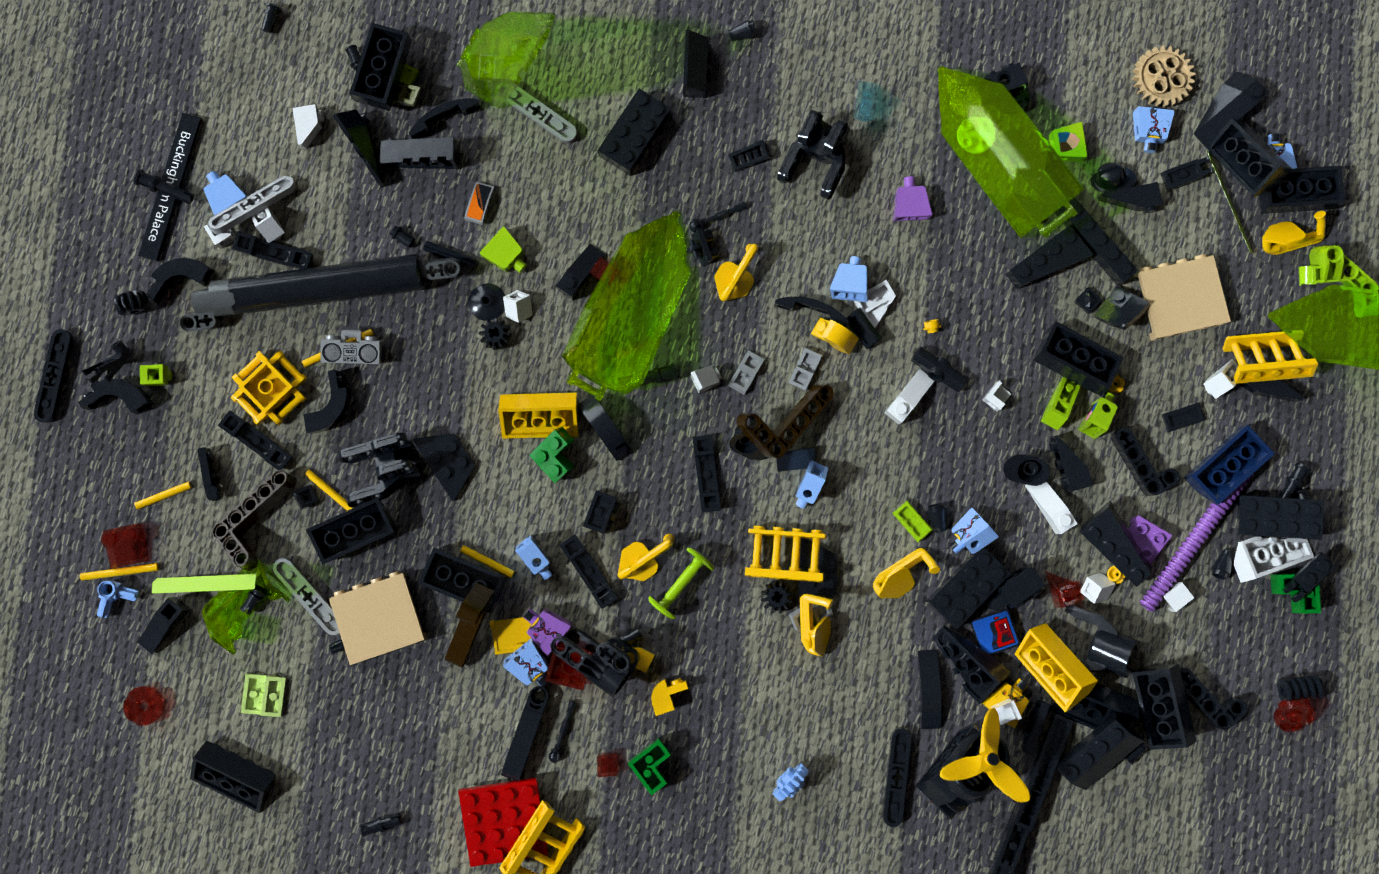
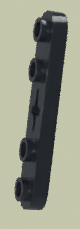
M58 329L53 332L34 408L35 419L42 423H49L54 420L73 343L72 334L64 329ZM55 371L57 378H53L52 381V378H50L49 376L50 374H53Z
M904 728L895 729L890 739L882 813L885 824L890 827L899 826L903 820L911 747V735ZM896 767H899L898 771L902 779H898L897 787H894L895 780L892 778V775L896 774Z

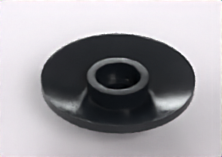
M481 284L474 288L469 296V309L476 318L483 321L487 319L491 321L494 318H498L504 312L503 297L505 294L496 285ZM485 298L490 299V302L488 304L483 303V300Z

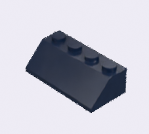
M1249 425L1239 427L1189 472L1184 479L1196 492L1214 504L1219 505L1275 453Z

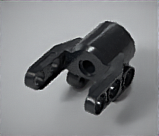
M811 110L801 128L798 139L791 144L779 169L777 180L787 183L792 178L803 154L822 163L832 164L824 179L821 197L830 200L845 171V149L843 145L850 133L848 123L842 119L831 126L823 121L824 115L821 112Z
M405 433L391 434L342 449L338 452L339 462L352 464L375 457L376 473L380 484L351 492L346 499L347 505L352 508L377 497L380 500L387 499L404 485L403 481L422 476V466L414 443L407 439Z
M1067 604L1064 612L1069 613L1074 618L1098 626L1090 644L1086 662L1081 661L1082 664L1091 673L1107 671L1128 679L1129 673H1131L1130 669L1127 668L1132 650L1140 648V641L1120 634L1103 616Z
M580 629L570 631L567 638L559 636L553 639L550 644L551 651L556 656L582 673L586 679L612 698L618 694L628 681L640 660L639 652L622 639L613 637L600 644ZM573 633L580 635L579 643L572 641L571 636ZM558 640L563 641L565 644L563 651H559L556 648ZM589 644L594 645L596 648V652L592 655L587 652ZM573 652H578L581 655L579 663L572 660ZM628 652L632 653L635 656V661L633 663H631V659L627 654Z

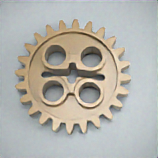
M1164 45L1159 50L1157 47H1154L1152 52L1147 50L1145 55L1142 54L1139 58L1140 61L1135 63L1137 68L1132 72L1137 75L1132 80L1137 81V83L1133 87L1140 88L1137 94H1144L1142 100L1149 98V105L1155 101L1156 107L1160 103H1162L1163 108L1168 103L1173 106L1176 102L1180 103L1183 100L1182 98L1185 99L1189 95L1187 92L1193 89L1190 85H1193L1195 80L1191 78L1196 74L1190 72V70L1194 68V65L1188 66L1191 59L1184 60L1185 53L1179 55V49L1172 52V46L1165 50ZM1166 62L1171 63L1173 68L1168 67ZM1149 68L1154 69L1155 73H1151ZM1172 80H1176L1179 86L1175 85ZM1155 85H1158L1161 91L1156 90Z

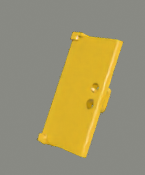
M523 617L498 621L490 620L495 655L513 653L531 639L527 634V630L532 624Z

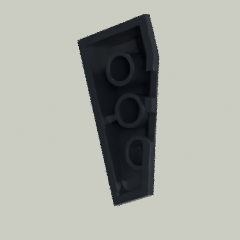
M1236 72L1221 85L1206 114L1196 128L1194 135L1205 147H1208L1231 118L1239 120L1265 98L1269 92L1257 79Z
M356 109L334 114V119L345 136L353 144L354 149L363 159L372 176L381 188L384 187L371 131L367 126L370 122L365 114L362 113L360 115Z
M945 625L933 637L944 657L951 659L954 663L955 668L952 669L956 675L960 673L965 683L962 686L966 692L979 704L1011 673L997 658Z

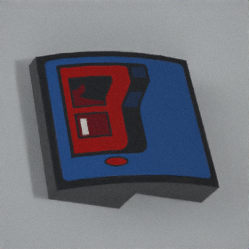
M1009 607L969 620L978 647L990 655L1021 644Z

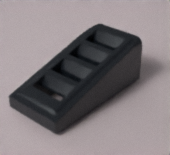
M763 139L728 154L735 172L771 159ZM757 148H761L763 156L759 155ZM751 150L754 151V154L756 156V159L754 160L750 153ZM743 153L747 154L749 162L746 163ZM739 155L742 165H738L735 156Z

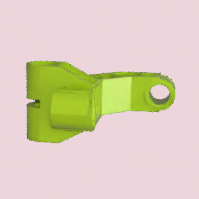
M1331 245L1316 246L1311 249L1309 253L1310 265L1298 267L1299 286L1340 281L1353 293V309L1356 317L1377 316L1379 314L1378 284L1345 256L1341 247ZM1345 268L1348 269V274L1346 276L1344 275ZM1365 285H1367V287H1368V290H1367L1366 293L1364 292V287H1365Z

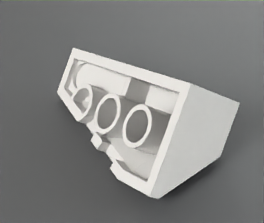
M1256 536L1238 542L1233 565L1242 583L1313 558L1314 555L1307 539H1278L1277 537L1262 538Z

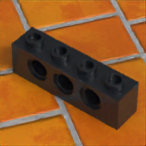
M1011 63L1006 65L1003 70L998 72L992 71L980 80L974 79L964 87L958 86L953 88L948 93V101L956 119H959L1026 90L1029 82L1020 63ZM1007 79L1010 83L1002 84L1000 81ZM984 87H990L992 90L990 92H984L982 89ZM970 94L973 95L974 98L971 100H967L965 96Z

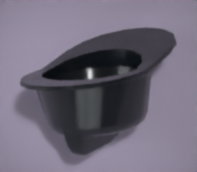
M1109 162L1101 165L1097 173L1092 175L1091 186L1099 192H1109L1132 187L1135 185L1137 177L1129 168Z
M738 427L735 428L734 436L729 442L731 450L750 460H765L768 458L758 450Z
M1017 454L1011 456L1006 460L1003 467V472L1009 480L1031 486L1042 485L1050 476L1049 465L1035 455Z

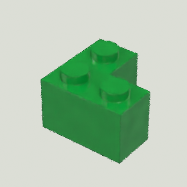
M563 426L559 427L529 456L554 483H557L575 468L563 454L575 440Z
M1270 574L1271 594H1291L1292 598L1300 588L1296 586L1289 593H1285L1283 588L1292 580L1291 578L1295 574ZM1319 583L1309 593H1306L1300 601L1294 603L1291 600L1292 613H1321Z
M660 737L628 760V765L651 796L667 784L666 777L657 766L671 756V751Z

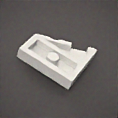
M887 280L868 290V302L854 301L857 308H861L875 328L896 295Z

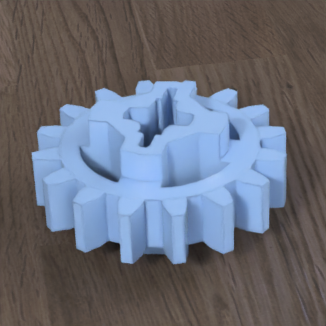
M802 763L798 764L795 768L789 767L777 779V787L773 790L772 794L779 801H783L788 796L790 798L793 797L804 786V777L808 775L809 770Z

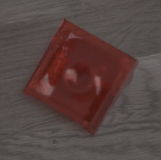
M142 523L103 531L101 542L106 548L111 569L149 561Z
M556 644V648L559 651H563L565 644ZM582 648L584 651H586V652L589 653L590 655L593 654L592 652L588 651L587 649ZM573 652L572 660L579 663L581 655L578 652ZM552 653L545 681L584 690L586 678L583 674Z

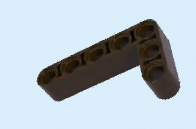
M814 385L774 431L758 415L752 413L740 414L736 421L737 426L764 456L781 458L832 400L834 391L828 385ZM748 418L750 419V425H749V426L747 425V420H748ZM797 418H799V423H798V425L796 424V419H797ZM785 431L787 432L786 439L784 438ZM760 432H762V434H763L761 440H760V437H759Z
M277 470L220 520L212 530L214 538L231 561L246 571H252L257 567L258 558L242 538V535L291 492L296 485L295 478L283 470Z
M475 583L457 612L456 618L460 619L444 660L463 668L465 659L470 654L493 597L494 590Z

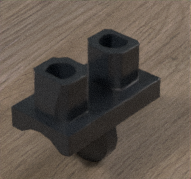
M699 228L695 233L691 234L692 240H689L690 247L686 249L687 254L693 253L694 259L699 258L701 267L708 265L719 257L718 249L716 247L709 249L707 244L714 240L711 230L703 231L702 228Z

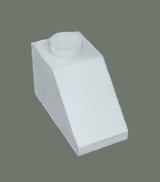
M315 104L293 108L297 141L302 149H307L322 129L321 122H324V115L322 110H319Z
M269 206L251 216L255 227L268 243L278 240L285 233Z
M1233 359L1204 382L1206 391L1213 395L1215 399L1236 385L1234 375L1238 365Z
M712 365L691 372V378L699 394L720 384L719 379H721V375L717 368L713 369Z

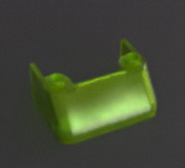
M259 559L255 569L252 571L242 569L237 574H256L255 584L264 587L269 593L267 597L263 596V600L258 602L252 613L267 598L272 601L280 598L287 602L291 601L284 584ZM252 589L219 591L202 610V616L210 638L233 655L236 653L233 642L242 635L241 623L250 616L246 614L247 610L242 612L240 607L248 598V593Z

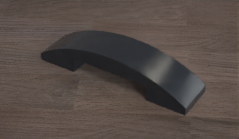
M473 98L457 99L443 103L423 115L412 127L409 134L412 139H419L430 133L427 126L459 110L465 116L481 107L477 99Z
M237 231L232 250L295 269L308 268L312 257V252L274 242L268 243L267 240Z
M784 297L776 299L774 303L775 307L791 312L794 305L830 315L829 321L833 320L846 328L849 324L846 317L838 310L815 299Z
M231 410L227 412L218 424L220 428L232 437L237 438L277 470H282L292 458L277 443Z
M712 435L693 437L702 513L721 511Z
M576 534L559 544L601 609L618 599Z
M937 650L917 651L920 677L921 729H941V684Z

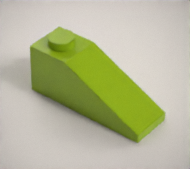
M1062 377L1045 409L1041 422L1058 431L1068 419L1081 386Z

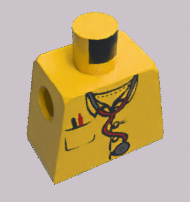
M1018 678L1013 686L1003 682L982 704L991 709V706L1009 698L1014 700L1022 716L1029 702L1022 693L1028 685L1020 678ZM1014 719L1007 722V724L1015 728L1019 720Z

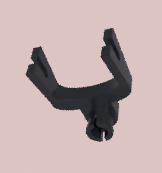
M122 340L111 345V348L116 352L115 355L82 370L85 376L95 371V375L89 379L91 384L97 382L108 368L111 371L107 373L104 379L107 383L110 382L127 362L126 359L133 354L132 350L126 347Z

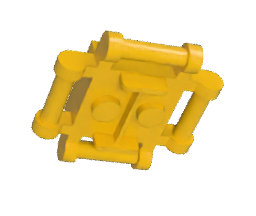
M259 350L255 354L256 357L238 374L235 373L232 376V379L239 385V389L231 396V399L242 406L254 419L253 422L257 426L262 424L268 416L280 426L283 423V419L296 406L307 400L297 388L305 383L308 378L301 374L285 358V354L282 351H278L269 360ZM262 362V364H261L251 375H249L245 380H243L250 372H252V371ZM278 362L295 378L292 383L277 369L275 365ZM244 394L262 410L260 414L243 397ZM293 394L295 398L276 414L274 410Z

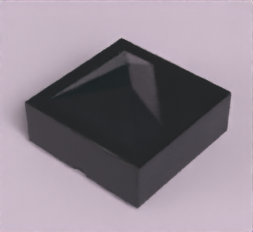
M1087 287L1074 302L1089 314L1102 299Z
M311 484L292 493L300 510L319 502Z

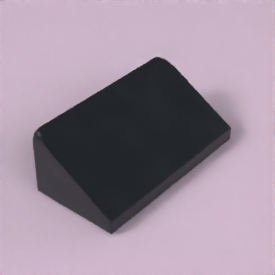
M814 448L787 451L781 458H776L777 471L807 469L810 461H815Z

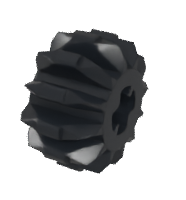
M142 290L128 291L115 297L114 306L119 315L129 316L146 311L149 307V300Z
M497 318L493 319V323L487 319L488 326L481 325L485 331H479V335L484 336L480 339L481 343L486 342V348H490L492 345V349L495 351L497 350V345L503 349L504 345L502 342L504 341L506 344L510 342L505 337L512 336L510 332H506L510 329V326L505 325L503 319L499 323ZM492 331H494V332L497 331V332L499 333V336H498V337H497V336H494V337H493V335L491 334V332H492Z
M772 581L773 588L766 584L765 587L769 591H761V594L767 595V598L761 599V602L768 601L764 608L767 609L772 605L771 613L775 612L776 607L778 612L782 613L781 606L788 610L789 607L785 604L786 601L793 603V600L787 599V596L793 595V592L786 593L790 586L786 585L782 589L783 581L779 582L778 587H776V582ZM779 591L778 594H782L779 602L772 600V596L775 595L774 592Z

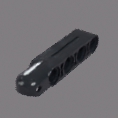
M535 686L528 695L501 776L515 781L520 780L522 777V771L527 763L529 751H531L535 734L538 731L542 714H544L549 699V692L545 687ZM539 689L545 692L543 700H537L534 696L535 692Z

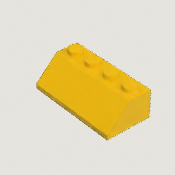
M577 393L500 395L498 411L502 439L545 438L555 429L562 426L572 437L579 436Z
M1046 623L1029 629L1015 652V656L1064 712H1068L1085 698L1098 682Z

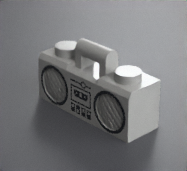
M341 330V339H338V335H326V339H321L320 363L381 364L382 340H377L375 336H365V340H362V330ZM346 337L357 338V342H346Z

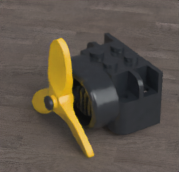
M991 708L986 712L982 731L975 724L960 729L916 784V787L950 820L956 813L964 811L968 805L977 802V800H982L995 786L1017 802L1024 803L1030 800L1028 788L1014 770L1009 767V751L1004 741L1000 738V720L995 708Z

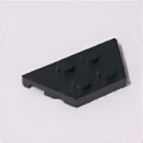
M455 434L414 438L415 445L452 502L455 501L469 475L475 468V464Z
M801 538L799 568H801V572H808V569L811 568L812 542L805 538ZM820 546L818 569L820 573L824 574V582L798 581V608H800V597L803 594L820 596L827 599L837 595L838 555Z

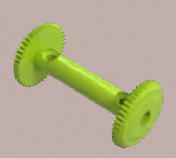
M687 548V551L694 556L692 563L687 566L665 594L664 598L658 602L653 597H648L652 606L670 619L676 618L668 610L670 605L689 584L699 568L706 565L712 571L714 570L712 563L692 548Z

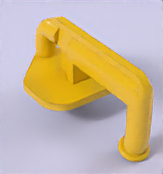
M1321 210L1314 214L1317 220L1316 231L1307 234L1292 222L1285 221L1270 225L1262 237L1263 250L1268 254L1278 255L1321 242L1325 238L1326 212Z
M748 244L746 246V254L739 266L729 261L720 265L714 279L721 301L726 302L744 297L750 291L754 284V278L746 270L759 249L757 244Z
M666 534L663 542L650 551L642 542L638 541L625 547L621 552L618 578L645 581L653 576L658 570V563L655 558L673 546L674 536Z
M918 548L879 573L873 582V589L879 598H900L915 585L909 570L923 560L928 565L931 574L940 572V567L927 550Z
M803 594L800 597L801 641L810 654L823 657L831 633V620L829 616H824L816 626H813V604L824 606L829 610L833 604V599Z

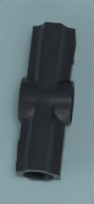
M921 346L911 358V362L925 370L930 379L936 382H943L956 392H960L967 382L968 378L953 369L947 359L936 357Z

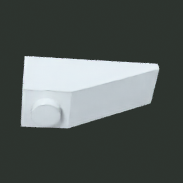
M919 369L884 413L897 424H901L934 381L924 371Z
M1047 482L1038 486L1025 485L1055 534H1062L1078 524L1067 506Z

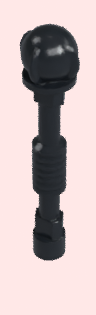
M739 203L733 208L722 210L707 219H692L689 229L695 233L697 229H703V226H706L707 223L714 220L718 221L729 216L731 213L747 209L746 203Z
M569 701L565 720H563L559 730L560 735L557 744H555L554 748H551L548 756L552 763H557L561 759V744L564 735L568 731L569 720L576 707V702Z

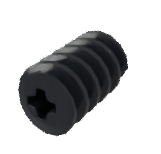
M1310 675L1309 677L1302 676L1301 678L1294 677L1293 679L1287 678L1277 681L1278 696L1281 700L1285 698L1288 703H1291L1292 699L1295 702H1299L1300 696L1303 701H1307L1308 696L1310 700H1315L1316 696L1318 699H1323L1324 688L1319 676Z

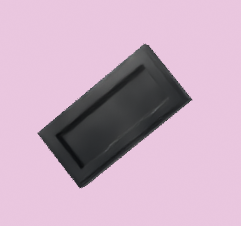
M861 308L856 309L846 318L849 321V326L866 349H869L882 339Z
M1199 402L1161 414L1167 432L1205 421Z

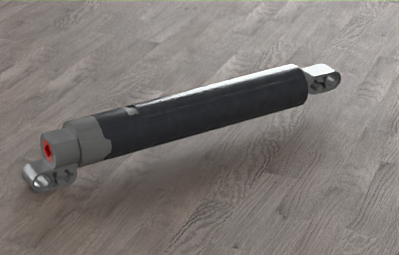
M418 254L268 273L265 275L215 280L210 282L208 289H200L191 293L194 311L183 315L179 320V325L184 331L189 332L205 330L216 326L220 322L221 316L423 290L425 277L430 280L455 277L461 271L462 264L456 258L432 260L427 265H423ZM448 263H454L457 266V271H449ZM443 264V270H438L435 274H433V271H429L432 266L434 269H438ZM208 316V318H212L213 321H210V320H204V321H202V319H204V318H206V317ZM188 317H190V318L193 319V321H194V325H193V326H191V325L188 324V322H187V318H188Z

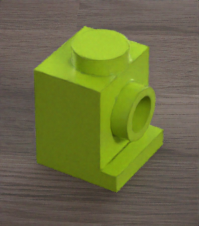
M140 365V385L146 387L169 385L168 381L172 380V371L166 365Z

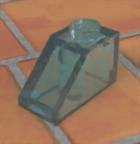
M858 81L854 119L873 121L877 102V83Z

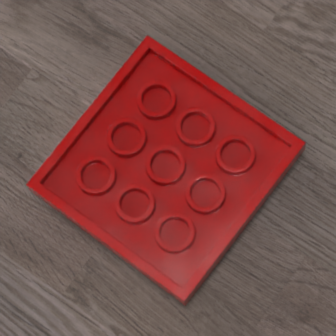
M537 777L458 790L470 867L501 863L505 860L541 803ZM539 839L536 840L531 849L548 856L547 843Z

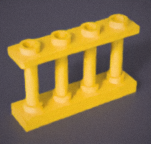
M1302 330L1228 336L1222 348L1224 352L1233 351L1239 364L1234 375L1236 384L1313 377L1318 362L1316 358H1304L1299 347L1303 336ZM1290 346L1296 360L1286 361L1280 347ZM1271 348L1277 362H1266L1261 349ZM1242 350H1252L1258 363L1247 364Z
M754 526L753 529L748 530L749 534L755 535L753 564L750 565V568L745 567V576L824 582V574L820 573L818 566L820 540H827V535L823 534L821 530H811V533H804L803 529L796 528L789 532L784 531V528L781 527L765 530L764 526ZM762 536H774L772 566H770V569H762V565H760ZM782 537L793 538L792 561L789 571L781 570L780 567ZM801 538L813 539L811 568L808 569V572H801V568H799Z
M542 800L499 869L503 874H537L521 866L525 857L529 856L546 865L541 874H556L561 870L567 856L571 854L577 840L583 835L585 826L577 818L570 824L553 815L555 812L549 803ZM550 822L567 831L562 841L542 832L547 823ZM539 839L557 848L551 858L531 849L536 840Z

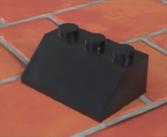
M685 30L683 97L706 98V92H710V81H706L707 74L711 73V63L707 62V56H711L712 44H708V37L691 30Z

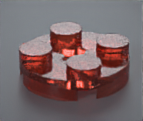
M140 686L134 688L128 693L129 695L126 700H124L123 711L126 718L140 726L156 722L164 713V698L155 687ZM142 700L148 703L146 711L144 708H140Z
M1308 699L1283 700L1278 704L1279 708L1276 709L1273 715L1277 727L1279 726L1281 730L1286 732L1299 731L1303 729L1302 725L1307 722L1310 725L1316 717V713Z

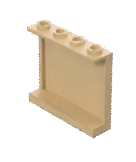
M1206 254L1194 257L1195 260L1188 261V258L1177 260L1176 264L1170 265L1169 262L1162 263L1155 269H1151V266L1139 269L1140 272L1134 275L1135 278H1139L1144 300L1150 303L1147 313L1152 333L1149 334L1151 341L1225 325L1231 322L1214 255L1208 257Z
M400 571L389 574L390 578L382 580V577L370 580L371 584L364 586L361 583L352 586V591L346 592L344 589L334 592V597L329 598L350 665L427 639L426 633L422 630L405 577L407 573L401 574Z

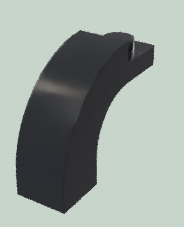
M190 258L169 260L160 265L151 274V277L156 279V282L149 287L147 297L160 303L171 284L182 278L193 279L199 284L206 286L215 270L200 261Z
M328 371L331 389L328 404L317 412L303 414L306 433L314 434L326 431L335 426L344 417L350 403V389L347 387L342 388L344 377L339 371Z
M103 379L91 384L90 386L94 392L86 393L82 397L83 399L78 402L82 409L90 410L107 398L119 397L124 401L130 412L139 414L154 404L143 389L133 383L120 379H112L108 383Z
M593 394L578 404V407L616 461L632 451Z

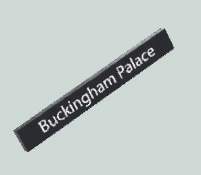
M182 113L162 181L179 188L182 187L202 122L200 117ZM157 192L138 256L159 261L177 199Z

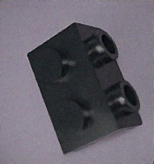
M596 490L583 527L605 534L606 531L609 532L613 523L610 520L612 513L616 514L620 504L617 502L618 498Z

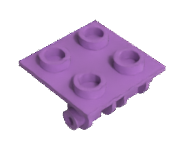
M1140 515L1134 516L1130 521L1131 525L1128 531L1131 532L1136 544L1141 548L1151 564L1172 534Z

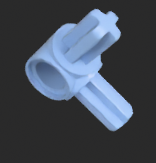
M117 581L101 582L98 586V597L101 598L97 616L108 618L113 601H117L119 598L136 601L139 597V591L123 587V584ZM109 585H111L113 588L111 594H109L107 590Z

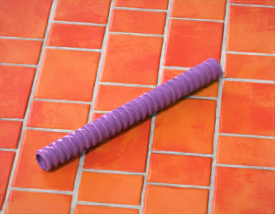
M1250 477L1219 505L1210 504V508L1206 509L1207 513H1204L1203 518L1199 519L1200 522L1196 523L1197 527H1193V532H1190L1189 537L1185 538L1186 542H1182L1183 546H1179V551H1176L1175 556L1171 557L1172 561H1168V566H1165V570L1161 571V576H1157L1158 580L1154 581V585L1150 586L1151 589L1147 590L1148 594L1143 596V600H1140V604L1144 608L1155 612V607H1158L1159 602L1163 601L1162 597L1166 592L1170 591V587H1173L1172 583H1176V578H1179L1180 573L1184 572L1183 568H1187V563H1190V559L1194 558V553H1198L1197 549L1201 548V544L1205 543L1204 540L1208 539V534H1211V530H1214L1216 528L1215 525L1219 524L1218 520H1222V515H1225V511L1229 510V506L1233 505L1232 501L1237 499L1236 496H1239L1240 491H1243V486L1245 487L1247 485L1246 482L1251 480Z

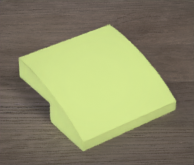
M246 673L241 713L281 717L286 678Z

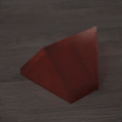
M1045 571L1054 607L1064 608L1084 600L1080 592L1079 581L1073 582Z

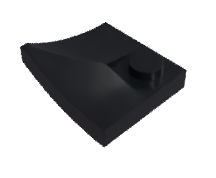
M1117 286L1094 316L1103 323L1126 330L1150 307V303Z

